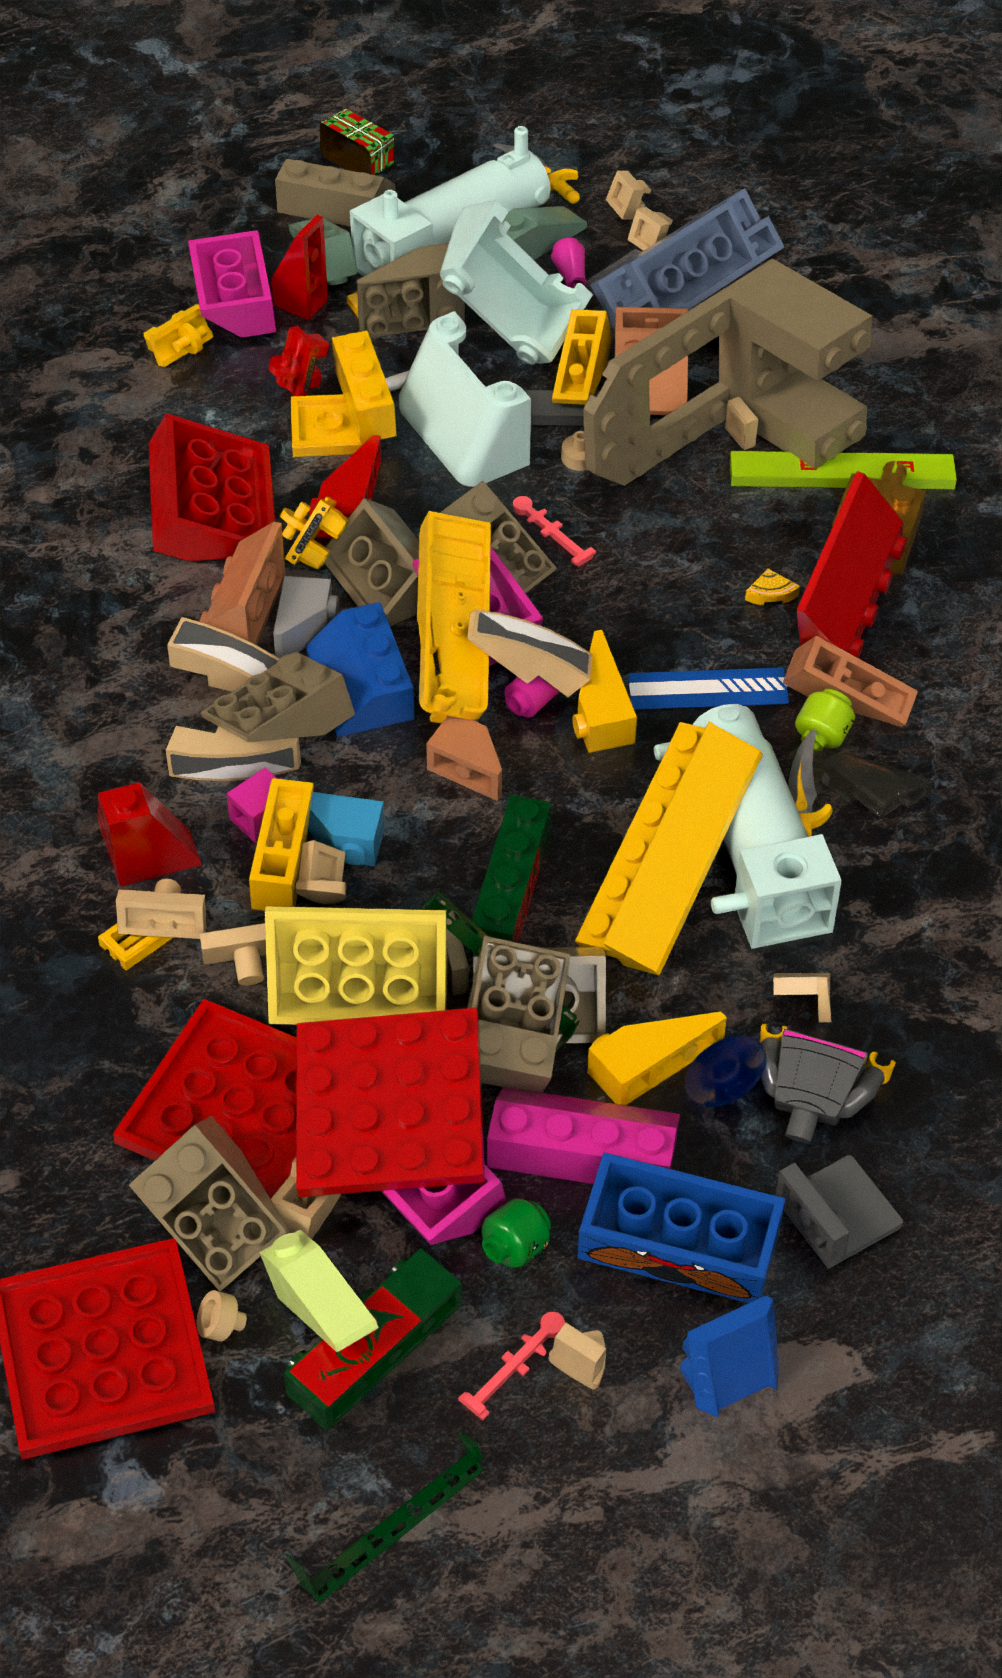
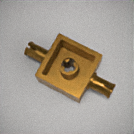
M890 461L884 465L880 480L868 478L903 521V536L907 537V545L900 560L894 559L890 571H893V573L902 575L920 524L926 491L902 485L907 475V469L902 463L898 462L895 473H892L895 461ZM851 473L850 479H849V481H848L847 487H846V489H845L844 495H843V497H842V500H841V503H840V505H839L838 511H837V513H836L835 519H834V521H833L832 527H833V525H834V523H835V520H836V518H837V516H838V513H839V511H840V509H841V506H842V504H843V502H844V500H845V497H846V495H847V493H848V490H849V488H850V486H851V483H852V481H853V479H854V476H855L854 473Z

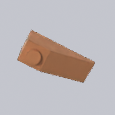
M817 635L795 650L783 680V684L807 697L811 693L823 691L824 689L839 691L849 698L854 713L900 727L906 725L918 692L914 688Z

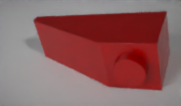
M318 214L296 235L271 278L273 306L308 321L328 301L323 216Z
M373 435L322 482L318 498H312L309 517L321 499L324 500L326 496L337 502L334 508L339 510L347 519L364 498L372 501L382 464L381 436ZM321 529L316 536L333 539L331 535Z

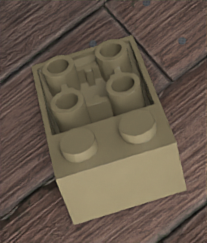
M449 243L421 246L358 279L359 332L367 330L371 338L428 330L433 320L454 311L465 323V302L458 295L449 292L443 286V280L440 277V271Z
M484 481L477 484L440 512L491 523L490 546L525 594L557 569Z
M296 651L281 657L275 665L261 674L250 677L244 685L227 695L217 698L214 704L200 712L201 716L247 742L325 735L355 715L343 675Z
M488 936L483 937L468 1008H477L479 1015L481 1083L543 1093L552 1077L571 954Z
M212 1116L195 1124L129 1184L137 1196L220 1292L261 1256L259 1252L273 1245L277 1238L289 1231L243 1152Z

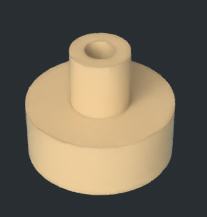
M584 431L575 432L562 443L561 460L566 467L572 470H588L585 464Z
M212 1290L206 1294L200 1304L197 1314V1331L203 1338L222 1342L230 1336L233 1330L242 1331L246 1325L247 1317L244 1312L238 1311V1304L234 1295Z

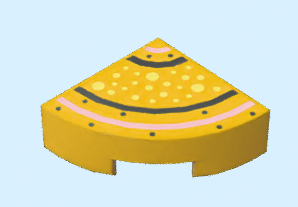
M767 569L746 590L745 600L757 605H764V602L782 601V604L788 603L799 595L800 586Z

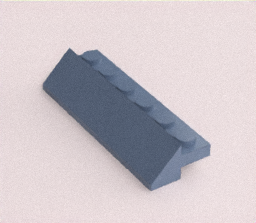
M744 188L591 284V287L603 310L607 311L610 327L615 329L616 307L680 308L689 310L784 248V245L769 216L760 219Z

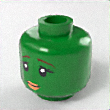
M519 1198L507 1201L488 1215L482 1224V1247L485 1254L493 1262L501 1263L510 1268L524 1266L545 1250L549 1244L551 1229L549 1217L545 1210L536 1202Z

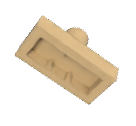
M172 879L158 881L154 892L119 889L116 898L118 934L200 939L199 934L206 933L207 929L205 895L180 893V885Z
M265 923L199 934L204 965L234 960L238 984L248 986L258 984L264 980L260 956L266 955Z

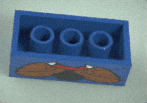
M604 1152L579 1229L577 1259L751 1303L763 1296L781 1227L786 1198Z

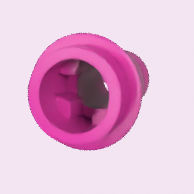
M563 238L557 241L553 246L551 259L563 277L565 285L575 288L576 284L582 283L586 286L584 246L575 238Z

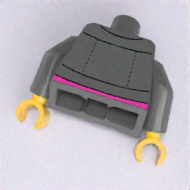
M762 1024L760 1051L757 1065L765 1092L775 1098V1108L791 1113L785 1136L798 1142L811 1143L817 1121L836 1126L840 1118H850L875 1097L881 1085L886 1084L890 1080L896 1062L891 1060L890 1065L880 1066L875 1062L878 1055L877 1052H872L867 1062V1052L787 1030L786 1026H782V1032L779 1034L768 1033L767 1024Z

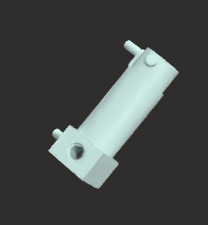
M524 126L515 128L514 150L498 157L497 161H487L406 202L398 199L395 191L387 190L382 195L350 210L351 242L357 272L362 276H366L421 246L449 243L456 219L466 206L496 199L508 211L516 208H535L545 204L550 196V181L546 169L539 158L528 150V129Z
M739 704L721 705L708 710L700 715L692 725L706 728L709 721L756 747L763 753L723 839L737 874L735 893L712 898V911L715 914H721L737 910L751 949L833 933L842 880L823 834L808 837L772 746L764 739L754 713L748 707ZM670 742L655 745L654 754L658 761L662 760Z

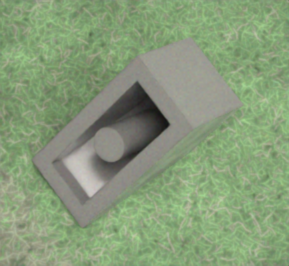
M284 576L273 632L276 657L280 659L287 654H292L295 651L299 652L306 648V645L330 623V619H334L338 615L339 598L332 595L331 579Z

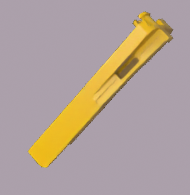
M429 511L419 533L417 622L421 643L419 703L423 710L431 713V722L442 723L447 716L477 720L483 715L488 706L489 655L469 641L467 637L470 613L475 609L489 611L491 523ZM436 650L440 667V674L437 676L433 657Z

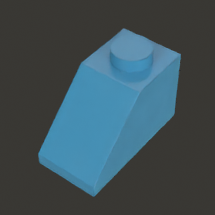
M313 792L308 830L320 843L344 851V862L347 864L375 866L385 829L384 802Z

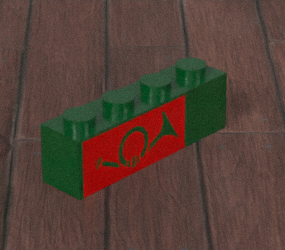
M510 795L472 919V922L489 937L519 943L550 836L551 802ZM470 925V929L477 935L479 932ZM470 950V957H473V952Z
M422 1248L409 1259L405 1257L399 1260L391 1269L388 1278L376 1289L370 1288L360 1296L359 1299L376 1320L378 1329L339 1352H336L320 1338L311 1349L300 1351L288 1363L284 1372L287 1396L326 1431L331 1429L462 1306V1282Z

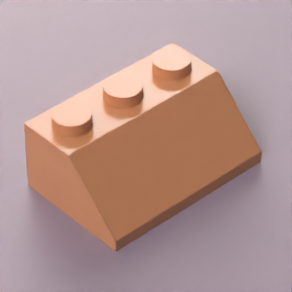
M272 522L238 543L233 557L228 556L225 561L224 577L221 584L216 583L213 588L209 611L202 613L199 622L232 633L255 645L258 644L283 585L284 576H286L281 523Z

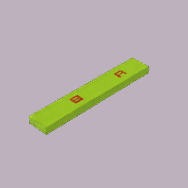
M730 452L731 486L846 488L851 473L856 474L857 471L865 473L867 477L880 480L884 465L890 461H895L892 473H895L898 462L906 467L907 475L902 484L904 486L917 489L955 490L957 479L953 454L838 453L832 460H828L816 469H813L791 452Z

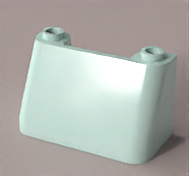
M497 199L464 207L456 219L440 271L443 286L449 292L458 295L517 351L518 358L530 365L552 362L565 341L571 309L584 310L593 294L582 283L576 284L575 288L565 286L561 283L563 277L559 273L548 275L506 234L511 225L506 221L503 222L509 211Z
M454 311L433 320L399 393V410L453 477L465 486L475 487L482 481L488 483L530 465L531 398L520 386L510 381H500L487 387L483 385L458 356V344L463 342L466 337V325Z

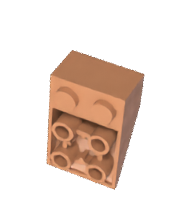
M616 307L614 358L688 312V309ZM688 356L649 380L650 415H668L687 403Z

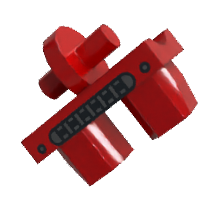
M299 326L290 327L282 355H276L269 361V371L277 376L276 383L280 387L289 390L293 396H307L309 389L319 387L322 375L315 362L316 359L327 356L329 343L320 334L307 335Z

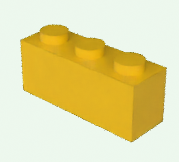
M368 331L332 337L335 372L360 443H365L373 435L381 436V439L397 436L394 401Z

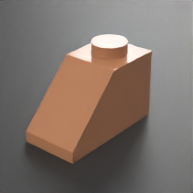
M447 716L426 743L427 770L498 801L502 796V768L487 726L480 724L477 720Z

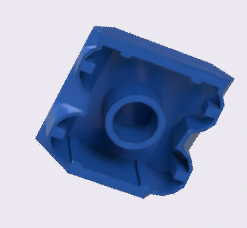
M763 1296L688 1331L687 1338L683 1341L682 1347L687 1358L680 1364V1372L694 1394L697 1409L719 1417L720 1409L768 1386L777 1390L779 1358L772 1298Z

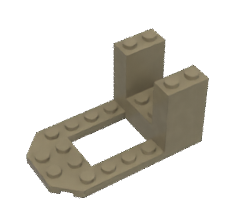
M773 258L609 361L602 374L607 380L598 396L596 397L591 394L583 408L586 469L595 475L625 486L690 442L695 441L708 430L722 423L726 419L728 400L740 397L758 418L757 434L785 452H791L813 469H816L826 461L835 458L838 453L853 443L860 441L866 435L867 406L822 378L836 371L843 364L858 354L865 352L871 346L872 315ZM719 336V382L650 426L649 380Z

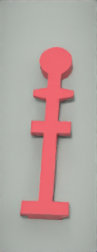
M519 496L514 499L513 511L518 515H526L528 517L527 522H534L542 529L540 534L544 537L551 536L574 556L571 562L576 566L583 565L596 554V550L592 547L583 551L559 530L562 528V524L558 520L550 523L544 517L547 510L536 511L532 507V500L530 498Z
M557 1312L544 1314L541 1318L540 1330L533 1337L524 1334L521 1339L525 1342V1345L515 1355L507 1351L502 1356V1360L506 1364L473 1397L469 1392H464L458 1400L481 1420H484L489 1415V1411L483 1404L515 1371L522 1376L529 1371L530 1368L524 1362L534 1352L542 1356L547 1354L542 1344L548 1338H555L565 1324L563 1316Z

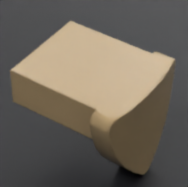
M315 840L303 843L299 879L296 882L295 892L317 903L336 904L343 902L347 891V883L342 882L345 852Z
M830 973L774 974V995L818 994L819 1023L831 1022Z
M565 1323L555 1336L554 1347L549 1352V1361L591 1389L599 1387L606 1359V1348L602 1332L596 1330L581 1333Z

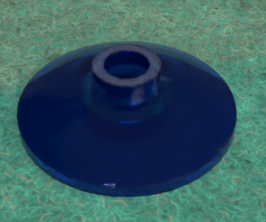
M747 1035L727 1037L710 1045L697 1056L687 1071L685 1077L687 1095L695 1104L702 1107H719L739 1099L756 1085L765 1070L767 1054L764 1047L756 1038Z

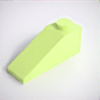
M298 1230L294 1233L284 1234L277 1238L273 1245L259 1252L278 1299L336 1352L379 1328L374 1317L321 1247L303 1231Z

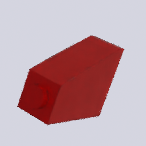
M140 782L98 793V823L119 887L201 866V861L189 828Z

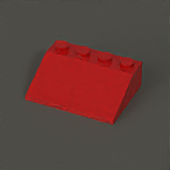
M165 414L149 442L153 551L187 561L227 559L228 556L233 557L241 540L275 522L269 445L175 415Z
M856 472L797 608L800 646L817 635L857 658L860 657L863 649L864 639H861L865 626L871 628L875 622L879 605L875 603L879 593L886 594L893 577V571H890L894 559L900 560L907 545V537L903 536L902 519L865 473Z

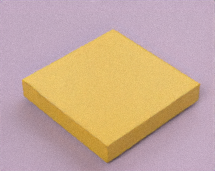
M343 394L291 397L293 457L352 455L364 444L360 443Z

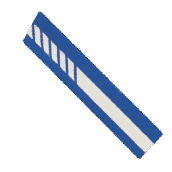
M783 668L630 673L628 675L631 703L634 710L715 707L727 704L767 705L789 703L787 685L783 684L785 678Z

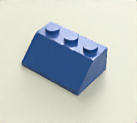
M381 602L342 610L306 645L308 658L343 675L355 715L334 728L337 737L414 719V687Z

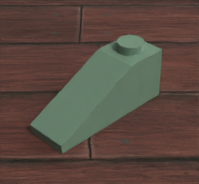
M564 206L516 208L509 211L503 222L506 221L511 225L506 234L533 260L553 249L557 241L563 238H571L587 228L585 220Z
M323 218L327 284H342L348 281V276L358 274L350 233ZM312 219L289 224V231L292 237L295 238Z

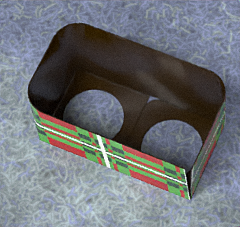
M348 109L320 122L321 152L327 159L349 171L377 175L394 164V135Z

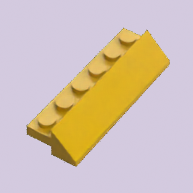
M709 721L706 728L679 723L575 939V942L580 947H603L605 955L617 958L624 966L660 976L763 756L759 749Z

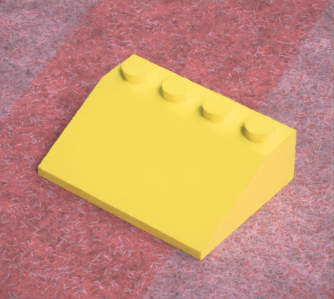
M265 907L269 1024L297 1025V1023L443 1011L447 1009L446 910Z

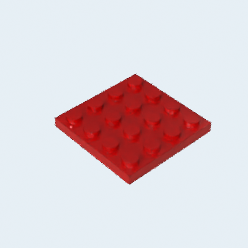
M203 999L114 1131L115 1144L155 1161L195 1124L212 1116L243 1152L271 1199L289 1178L292 1162L296 1158L297 1037Z
M477 1008L297 1023L296 1190L299 1197L485 1182L480 1034Z
M174 1238L0 1279V1345L22 1460L215 1413L179 1249Z

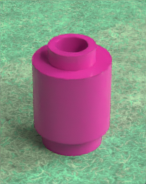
M539 675L528 684L519 677H516L505 687V701L508 708L514 714L533 717L559 693V690Z

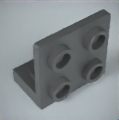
M851 1155L845 1156L811 1176H805L796 1163L779 1171L775 1196L786 1198L783 1211L828 1269L902 1227L903 1219Z

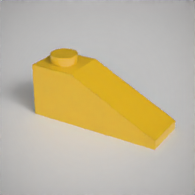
M571 309L552 395L553 403L585 405L590 395H594L603 376L602 374L607 367L613 339L607 311Z
M602 630L594 631L589 651L592 654L590 680L580 689L578 714L573 715V727L576 737L584 739L589 753L635 744L637 726L636 713Z
M276 778L271 780L249 878L251 909L265 911L266 906L295 907L298 894L295 892L296 882L299 879L302 845L307 839L314 789L313 783Z
M722 1012L623 1026L612 1034L601 1035L592 1043L588 1052L587 1073L615 1104L626 1106L724 1042L727 1017Z

